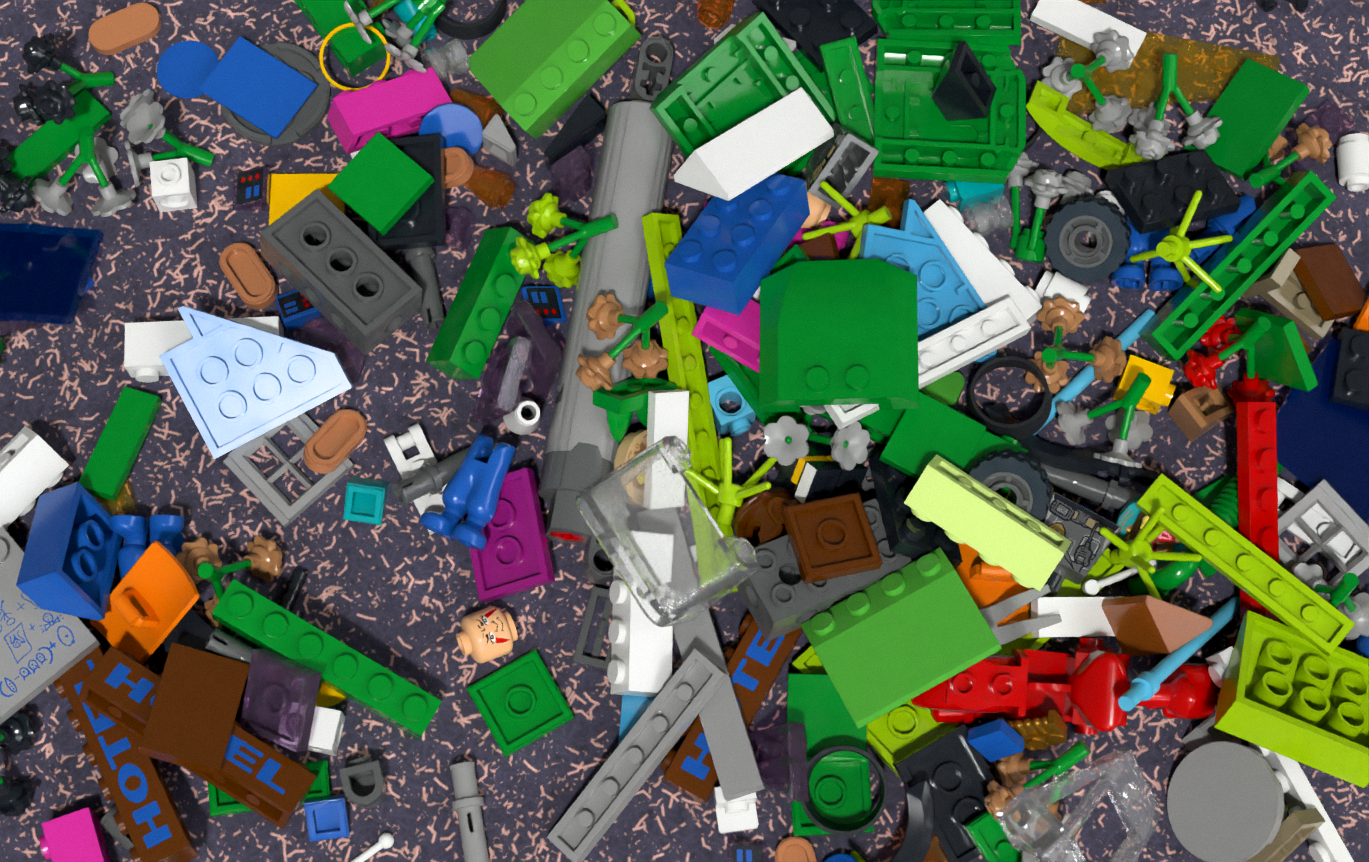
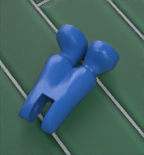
M1127 215L1128 227H1131L1132 233L1130 236L1131 246L1124 259L1125 265L1120 266L1115 272L1111 273V283L1119 288L1132 289L1134 287L1141 290L1145 286L1144 260L1132 263L1130 257L1156 249L1158 243L1166 236H1169L1170 228L1140 235ZM1160 256L1150 259L1148 290L1164 292L1183 287V276L1177 269L1170 267L1171 262L1166 261Z
M479 433L442 493V502L445 505L444 510L441 512H425L421 515L418 523L447 539L456 540L474 550L484 551L487 545L484 527L495 516L501 488L512 462L515 447L501 442L493 450V439ZM468 513L466 520L462 522V519Z
M134 515L111 516V530L125 539V546L118 552L121 580L147 549L148 527L151 532L152 542L154 540L159 541L175 556L177 552L172 540L184 529V517L177 515H152L148 520L145 517Z

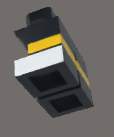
M808 443L809 452L806 457L796 458L793 464L784 466L777 461L773 465L779 470L775 482H793L798 487L794 497L801 503L857 493L868 470L866 466L856 463L852 470L842 469L840 463L832 458L831 446H818L815 443Z

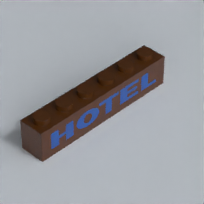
M750 612L738 631L739 634L743 635L738 647L735 649L730 646L724 655L747 730L803 633L801 627L766 642ZM698 715L682 734L685 740L678 752L671 749L660 770L665 772L663 776L664 784L705 806L719 779Z
M99 645L55 680L53 684L62 699L67 697L72 709L67 711V715L76 732L83 731L87 743L82 745L83 751L92 766L98 764L103 777L97 779L105 798L108 801L113 799L118 812L114 813L113 817L123 836L130 835L134 847L129 849L133 862H188L199 856V853L155 758L137 754L141 739L78 700L84 679L106 653Z
M111 646L84 679L78 700L142 740L162 674L153 673L142 666L133 655L127 652H120ZM234 721L218 776L187 768L281 829L285 828L309 794L317 777L302 762L290 760L276 751L275 747L267 740L257 739L243 730L237 721Z

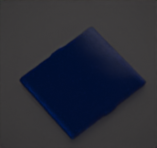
M0 223V321L71 324L75 320L104 234L99 230Z
M1331 337L1311 364L1318 385L1309 392L1291 387L1285 397L1286 400L1276 413L1277 461L1310 489L1325 478L1368 524L1369 412L1328 401L1338 342L1334 337Z

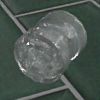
M456 37L445 41L440 48L430 47L421 51L424 68L433 67L441 83L447 81L449 75H461L470 71L468 55L462 43Z
M1003 193L990 196L987 203L975 201L965 205V216L972 233L977 232L983 238L988 237L995 228L1004 231L1014 226L1013 213Z

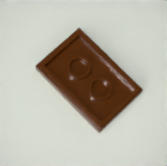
M172 642L137 754L218 776L250 665Z

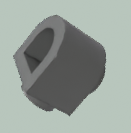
M371 757L357 758L348 762V768L339 769L344 794L354 806L360 809H371L383 801L387 787L383 767L379 760L372 762Z

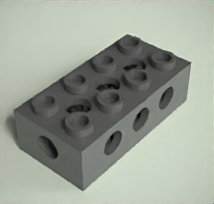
M318 189L314 190L260 233L261 255L365 356L421 310L422 288Z
M876 498L862 504L882 560L880 569L804 584L788 534L736 556L730 576L766 642L801 628L800 624L817 614L826 611L851 595L862 591L887 575L912 563L911 558L890 552Z

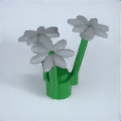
M347 0L344 2V8L353 24L357 27V31L366 43L371 44L372 41L364 27L373 22L372 18L402 0H386L371 10L366 11L364 9L356 15ZM411 0L419 10L408 23L404 22L401 26L396 20H393L391 23L384 18L382 23L386 28L385 33L392 38H397L396 44L402 48L400 51L394 45L386 43L384 46L387 52L395 56L397 60L404 61L409 68L425 73L427 70L423 67L424 65L414 60V58L422 48L419 45L437 16L446 8L444 4L448 0ZM426 15L427 18L413 37L415 26Z

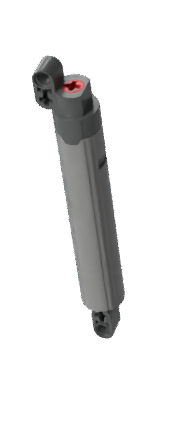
M660 36L647 38L634 61L628 101L613 104L608 110L588 222L614 214L619 226L617 229L590 238L582 251L557 386L559 395H557L553 407L538 488V495L550 502L545 529L547 538L561 543L585 545L582 572L594 584H604L613 578L614 564L610 557L611 547L614 542V536L628 532L629 517L622 507L611 505L616 477L614 460L621 442L617 443L610 433L606 419V410L592 404L593 391L587 388L575 373L580 366L577 361L580 353L587 358H599L605 351L610 352L634 328L633 324L625 323L616 330L613 339L605 338L604 340H598L594 331L588 329V319L586 317L587 309L594 303L597 295L605 296L606 293H612L616 302L622 304V311L626 315L641 316L645 312L651 273L641 217L650 213H662L674 147L673 139L649 109L657 95L668 86L673 60L671 44ZM646 55L657 56L661 63L651 62ZM647 81H652L649 95H647L644 86ZM641 333L626 348L631 347L636 340L640 339ZM622 351L615 358L617 362L609 369L610 379L613 384L633 378V373L622 366V362L625 359ZM605 519L611 520V527L615 529L608 537V541L602 542L606 537L607 525L603 524ZM596 555L606 557L610 561L611 570L608 572L598 570L594 565L593 557Z

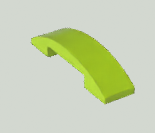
M1039 80L1035 83L1026 104L1027 110L1037 124L1052 139L1074 155L1105 170L1155 160H1148L1136 154V147L1133 146L1130 140L1126 144L1103 130L1094 131L1092 124L1066 110L1069 97Z

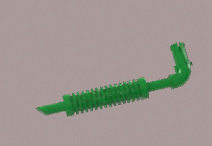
M1295 412L1294 416L1306 425L1307 421ZM1290 420L1287 422V424L1290 425L1298 433L1301 431V429ZM1276 426L1278 430L1300 447L1299 441L1283 427ZM1277 436V442L1292 455H1295L1296 452ZM1278 450L1277 476L1290 461ZM1238 470L1207 508L1234 530L1239 525ZM1188 548V549H1183V550H1181L1180 553H1194V552ZM1172 561L1165 567L1156 569L1154 573H1149L1158 592L1162 593L1163 596L1169 595V590L1180 586L1195 573L1201 565V561ZM1139 574L1129 578L1128 587L1131 594L1134 596L1150 595Z

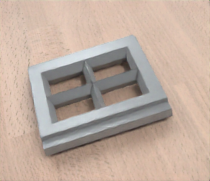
M305 413L235 448L223 461L284 528L354 467V464L347 458L335 471L324 474L313 484L295 465L303 457L305 445L288 458L270 439L287 425L306 444L308 439L319 428ZM263 444L283 463L269 477H266L248 458ZM288 469L307 488L292 503L273 484Z
M1325 478L1278 517L1279 565L1291 573L1294 564L1298 562L1305 563L1319 550L1340 570L1336 576L1327 582L1329 586H1336L1346 573H1354L1358 577L1369 567V525ZM1316 503L1337 524L1322 538L1301 518ZM1294 522L1315 543L1299 558L1279 537ZM1342 531L1363 551L1362 554L1347 566L1326 545ZM1330 594L1322 596L1327 602L1331 599Z

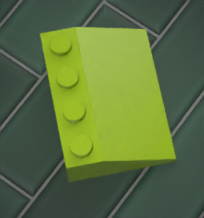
M1247 610L1244 614L1219 693L1214 728L1365 788L1369 784V659L1338 646L1327 657L1289 626Z

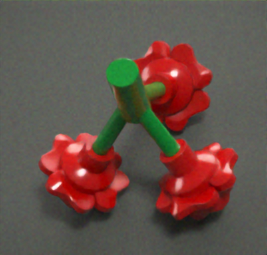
M1222 315L1199 339L1200 343L1205 346L1208 357L1202 354L1198 355L1196 351L1191 349L1187 351L1189 359L1183 365V369L1190 383L1196 388L1205 386L1212 390L1217 389L1215 381L1216 369L1224 365V361L1228 357L1238 353L1243 348L1247 354V372L1244 373L1242 381H1234L1232 383V388L1227 390V395L1233 399L1235 406L1236 402H1271L1270 398L1275 396V390L1269 387V381L1259 380V375L1255 372V344L1272 327L1271 321L1266 317H1259L1244 334H1241V331L1237 328L1236 320L1234 318L1226 319Z

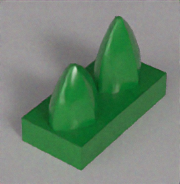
M657 376L654 379L644 377L637 379L634 377L614 383L610 391L603 387L593 391L592 404L606 410V419L610 433L615 441L620 443L630 426L634 411L640 422L647 427L648 391L676 389V384Z

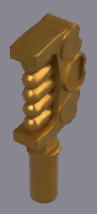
M1049 710L1048 716H1044L1042 719L1035 717L1033 720L1026 718L1024 721L1018 719L1013 722L1007 721L1004 716L997 717V719L1002 718L1025 739L1024 749L1044 750L1049 745L1054 746L1058 743L1066 742L1067 724L1064 723L1056 710Z

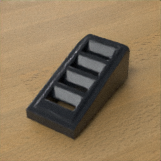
M587 95L581 101L545 150V164L550 171L556 170L605 131L606 112L590 95Z

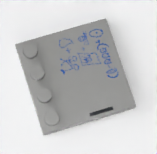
M2 526L0 527V725L100 645L77 616L40 609L16 586L24 552Z

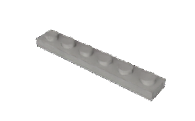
M694 648L547 838L572 862H583L729 675L701 650Z

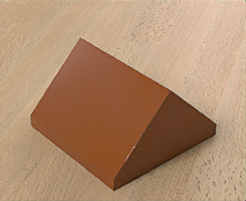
M1149 595L1103 599L1101 606L1123 653L1130 654V656L1170 654L1210 629L1213 623V619Z

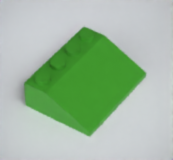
M526 0L464 62V65L521 128L537 140L642 35L608 0Z
M940 547L800 624L858 729L1002 649L956 570Z

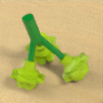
M547 192L542 199L532 202L528 208L527 221L532 225V234L538 235L539 238L543 239L555 227L563 228L564 226L579 231L550 244L543 242L536 246L527 242L523 237L518 236L516 237L517 246L510 251L511 262L520 275L530 274L533 279L540 278L538 269L541 266V260L544 259L543 269L547 272L549 281L554 282L559 288H571L577 283L580 252L590 238L617 229L619 226L618 220L614 214L588 223L569 219L565 213L559 211L558 197L552 196L551 193ZM579 240L573 250H568L566 254L561 250H558L555 254L550 253Z

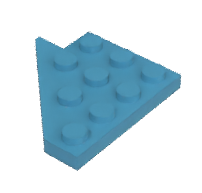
M907 199L904 201L900 230L872 224L863 225L858 259H879L917 275L918 343L987 308L915 200ZM997 350L972 363L984 365L996 359Z

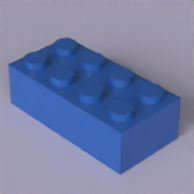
M774 173L729 201L713 196L665 261L671 296L740 315L759 288L760 280L766 278L810 215L805 180Z

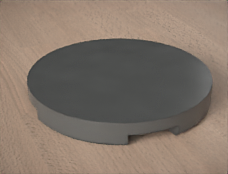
M278 41L277 44L259 46L258 48L265 50L266 53L290 68H294L298 73L316 83L318 87L277 140L221 105L222 112L229 126L239 136L252 143L263 146H283L295 143L311 134L324 119L330 104V83L322 72L320 61L305 48Z

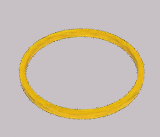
M347 23L338 26L326 36L320 48L319 61L324 76L333 86L343 91L352 90L354 92L369 85L361 88L344 87L330 78L323 62L324 50L331 37L343 29L356 27L353 23ZM370 25L364 27L379 36L384 45L387 43L384 36L377 29ZM388 52L384 71L377 80L384 79L389 70L391 54Z

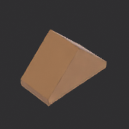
M1217 384V389L1215 390L1203 386L1181 394L1168 411V414L1192 443L1236 411V407Z

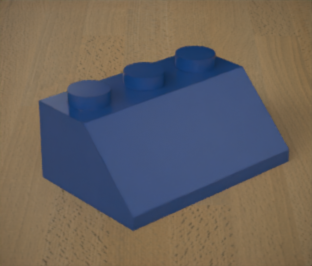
M79 482L39 496L16 586L40 609L99 621L105 617L117 565L118 552L123 537L111 530V515Z

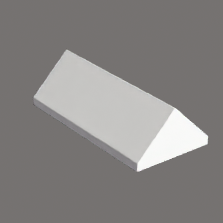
M801 87L694 150L674 174V180L677 183L729 201L834 137V130Z

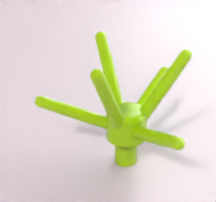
M822 181L820 183L821 188L853 217L849 221L840 222L839 225L804 233L802 239L810 240L828 232L836 234L851 230L856 241L846 260L857 259L860 253L863 225L872 224L880 226L892 219L891 212L886 206L872 213L867 209L859 212L826 181Z
M1197 190L1179 228L1178 226L1170 228L1169 236L1163 238L1156 246V249L1132 255L1130 261L1135 263L1160 256L1166 261L1173 262L1179 273L1183 276L1184 282L1187 283L1191 277L1185 267L1186 265L1216 293H1220L1222 291L1221 286L1194 262L1189 255L1192 249L1228 243L1233 240L1232 235H1223L1190 241L1184 236L1202 197V191Z
M730 437L719 440L721 471L719 486L681 461L676 462L675 466L716 495L715 502L720 503L716 522L731 526L735 508L742 506L744 498L771 488L770 482L760 484L758 481L777 462V459L770 457L742 486L733 484L732 440Z
M1163 505L1158 506L1137 536L1132 540L1124 542L1105 527H1101L1099 530L1101 535L1118 547V549L1112 550L1110 554L1111 561L1116 565L1124 564L1128 568L1136 567L1150 596L1162 600L1149 575V573H1154L1156 570L1149 563L1150 560L1195 562L1202 560L1200 554L1152 551L1150 543L1165 530L1160 525H1157L1152 530L1165 512Z

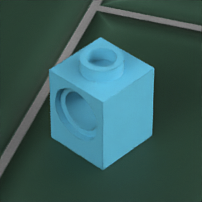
M728 375L709 382L708 389L714 423L720 436L728 432L731 436H737L748 431L752 427L751 423L755 421L756 414ZM726 401H734L740 406V410L735 413H726L720 406Z

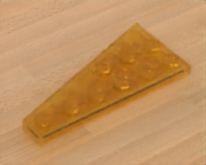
M1143 31L1147 35L1128 69L1109 73L1105 66L1098 67L1092 72V81L1103 96L1127 97L1132 109L1149 107L1151 102H1155L1162 87L1163 53H1178L1177 85L1188 102H1205L1210 99H1219L1247 58L1278 72L1280 56ZM1059 35L1056 57H1061L1062 60L1072 58L1075 64L1079 63L1085 67L1096 60V55L1092 50ZM1081 82L1082 89L1073 93L1066 110L1077 115L1091 114L1095 110L1096 99L1085 83ZM1170 91L1167 106L1179 103L1172 91Z

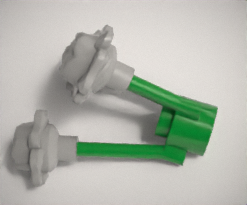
M1023 152L1008 178L1012 205V238L1009 248L1015 249L1014 258L1043 264L1044 257L1047 256L1045 252L1047 248L1046 244H1044L1046 233L1040 231L1045 209H1049L1051 198H1055L1059 194L1063 195L1059 203L1062 206L1073 198L1079 196L1084 198L1087 195H1094V191L1091 189V179L1080 172L1068 171L1066 176H1062V174L1053 170H1036L1032 178L1024 179V185L1031 187V191L1036 194L1034 206L1037 208L1032 229L1024 228L1021 235L1020 189L1023 188V177L1032 172L1033 169L1038 168V163L1029 160L1028 153Z

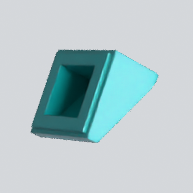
M352 476L347 482L343 519L381 525L390 482Z

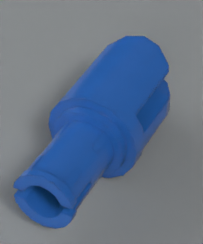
M1251 195L1239 197L1241 204L1236 213L1210 218L1207 222V230L1193 240L1223 235L1233 236L1257 211L1254 199ZM1225 243L1192 249L1189 257L1199 265L1214 252L1218 251Z

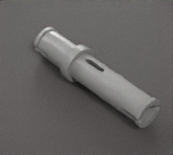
M475 762L453 764L450 766L455 795L452 808L453 811H457L464 861L489 862L481 807L485 804L484 798L479 797L474 768Z

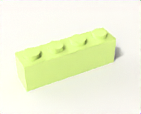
M936 455L926 466L904 504L911 508V512L917 518L925 522L932 521L945 530V534L951 540L959 544L966 543L978 551V555L986 563L993 566H1001L1012 573V577L1017 583L1026 588H1035L1039 592L1072 543L1069 539L939 455Z

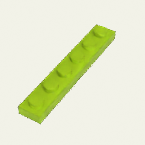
M1162 473L1137 502L1135 507L1149 518L1158 506L1163 505L1165 512L1158 520V525L1194 553L1200 554L1203 560L1327 657L1332 654L1355 625L1352 620Z

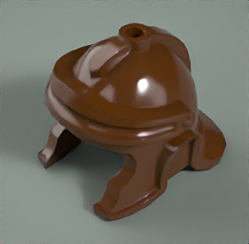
M771 487L768 490L749 496L739 508L733 520L739 541L747 546L758 547L787 535L781 512L783 507L801 504L794 497L795 492L782 487Z

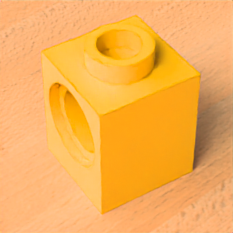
M1130 355L1112 399L1118 400L1123 398L1137 374L1144 373L1151 378L1152 382L1136 408L1156 415L1162 405L1168 407L1176 388V385L1170 383L1174 370Z

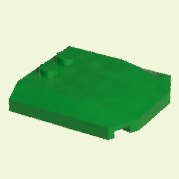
M1020 0L872 1V16L886 39L953 43L966 41L971 44L1020 45L1021 43Z
M756 12L732 28L657 95L649 108L687 159L694 150L801 87L828 123L834 122L837 115L764 12ZM816 148L775 173L795 177L806 167L809 158Z
M878 38L874 81L873 146L879 150V153L872 162V176L1005 184L1026 146V78L1022 70L1017 69L1012 61L1008 45L967 43L997 90L987 118L947 121L931 97L941 69L957 43Z
M879 259L799 261L760 280L759 408L761 413L800 412V406L879 404V410L919 409L917 275Z

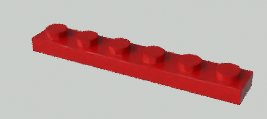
M1236 402L1239 534L1279 564L1276 402ZM1240 589V627L1247 610L1280 623L1278 617Z

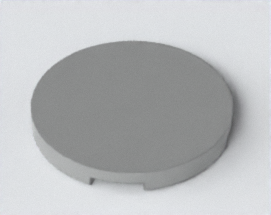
M1211 742L1190 752L1176 768L1167 794L1169 821L1180 843L1197 858L1207 862H1247L1246 860L1257 855L1267 844H1271L1280 829L1284 815L1283 788L1281 783H1278L1275 773L1264 759V756L1258 751L1234 742Z

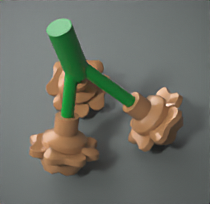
M1301 123L1295 130L1298 137V145L1291 149L1289 156L1275 165L1272 162L1284 157L1283 148L1288 144L1287 139L1280 134L1260 161L1264 169L1250 176L1249 182L1253 188H1260L1271 181L1281 186L1286 181V179L1280 176L1281 170L1295 160L1301 161L1309 157L1324 164L1330 157L1328 149L1332 146L1328 132L1325 129H1321L1319 125L1309 127L1307 124Z
M612 293L595 297L594 303L587 309L586 317L588 319V329L594 331L598 340H604L605 338L613 339L616 330L625 323L633 324L634 328L610 352L605 351L599 358H587L582 353L578 355L577 361L580 366L576 370L575 375L580 377V381L587 388H590L592 391H596L601 387L609 391L613 388L609 369L617 362L615 358L622 351L625 358L622 362L623 368L631 371L637 379L643 377L654 379L658 372L668 368L666 360L668 351L659 347L655 340H650V328L668 313V307L664 302L657 301L641 316L626 315L622 311V304L616 302ZM640 333H642L641 339L636 340L631 347L626 348Z
M1058 296L1054 300H1045L1043 302V309L1037 313V319L1042 321V329L1054 333L1053 347L1046 348L1043 352L1037 351L1034 354V359H1028V361L1036 365L1044 374L1052 394H1057L1060 386L1068 384L1066 372L1069 365L1066 361H1060L1063 359L1087 361L1094 368L1097 380L1103 379L1105 383H1111L1115 376L1122 374L1127 363L1125 351L1121 347V341L1113 340L1112 337L1106 336L1101 343L1095 344L1093 350L1088 353L1066 351L1061 346L1062 336L1066 334V331L1069 333L1077 332L1078 324L1084 320L1085 315L1079 311L1080 305L1078 302L1067 300L1063 296ZM1027 371L1025 382L1031 385L1034 384L1033 389L1036 393L1045 392L1040 380Z
M261 535L256 536L254 541L247 543L248 555L242 561L222 566V561L218 557V546L215 543L208 544L204 537H200L194 542H183L181 545L182 552L175 555L192 578L194 584H198L202 580L212 582L215 594L213 599L205 602L204 607L206 611L203 612L202 618L210 622L213 629L218 627L223 630H230L212 618L213 610L225 593L221 584L224 574L246 569L251 571L254 578H262L268 583L273 581L274 576L281 574L282 551L280 547L276 546L275 540H266Z
M1080 740L1053 760L1035 761L1033 758H1024L1023 752L994 761V774L1002 782L1003 786H1000L995 780L990 781L989 785H987L989 794L984 800L988 812L992 814L996 821L1009 820L1013 825H1016L1021 820L1018 813L1019 802L1028 797L1027 792L1055 774L1049 796L1044 797L1042 806H1038L1042 807L1037 836L1044 841L1049 840L1063 818L1057 811L1059 805L1057 796L1065 772L1090 754V748L1083 740ZM1046 769L1026 782V774H1034L1036 770ZM1033 807L1022 810V821L1026 824Z

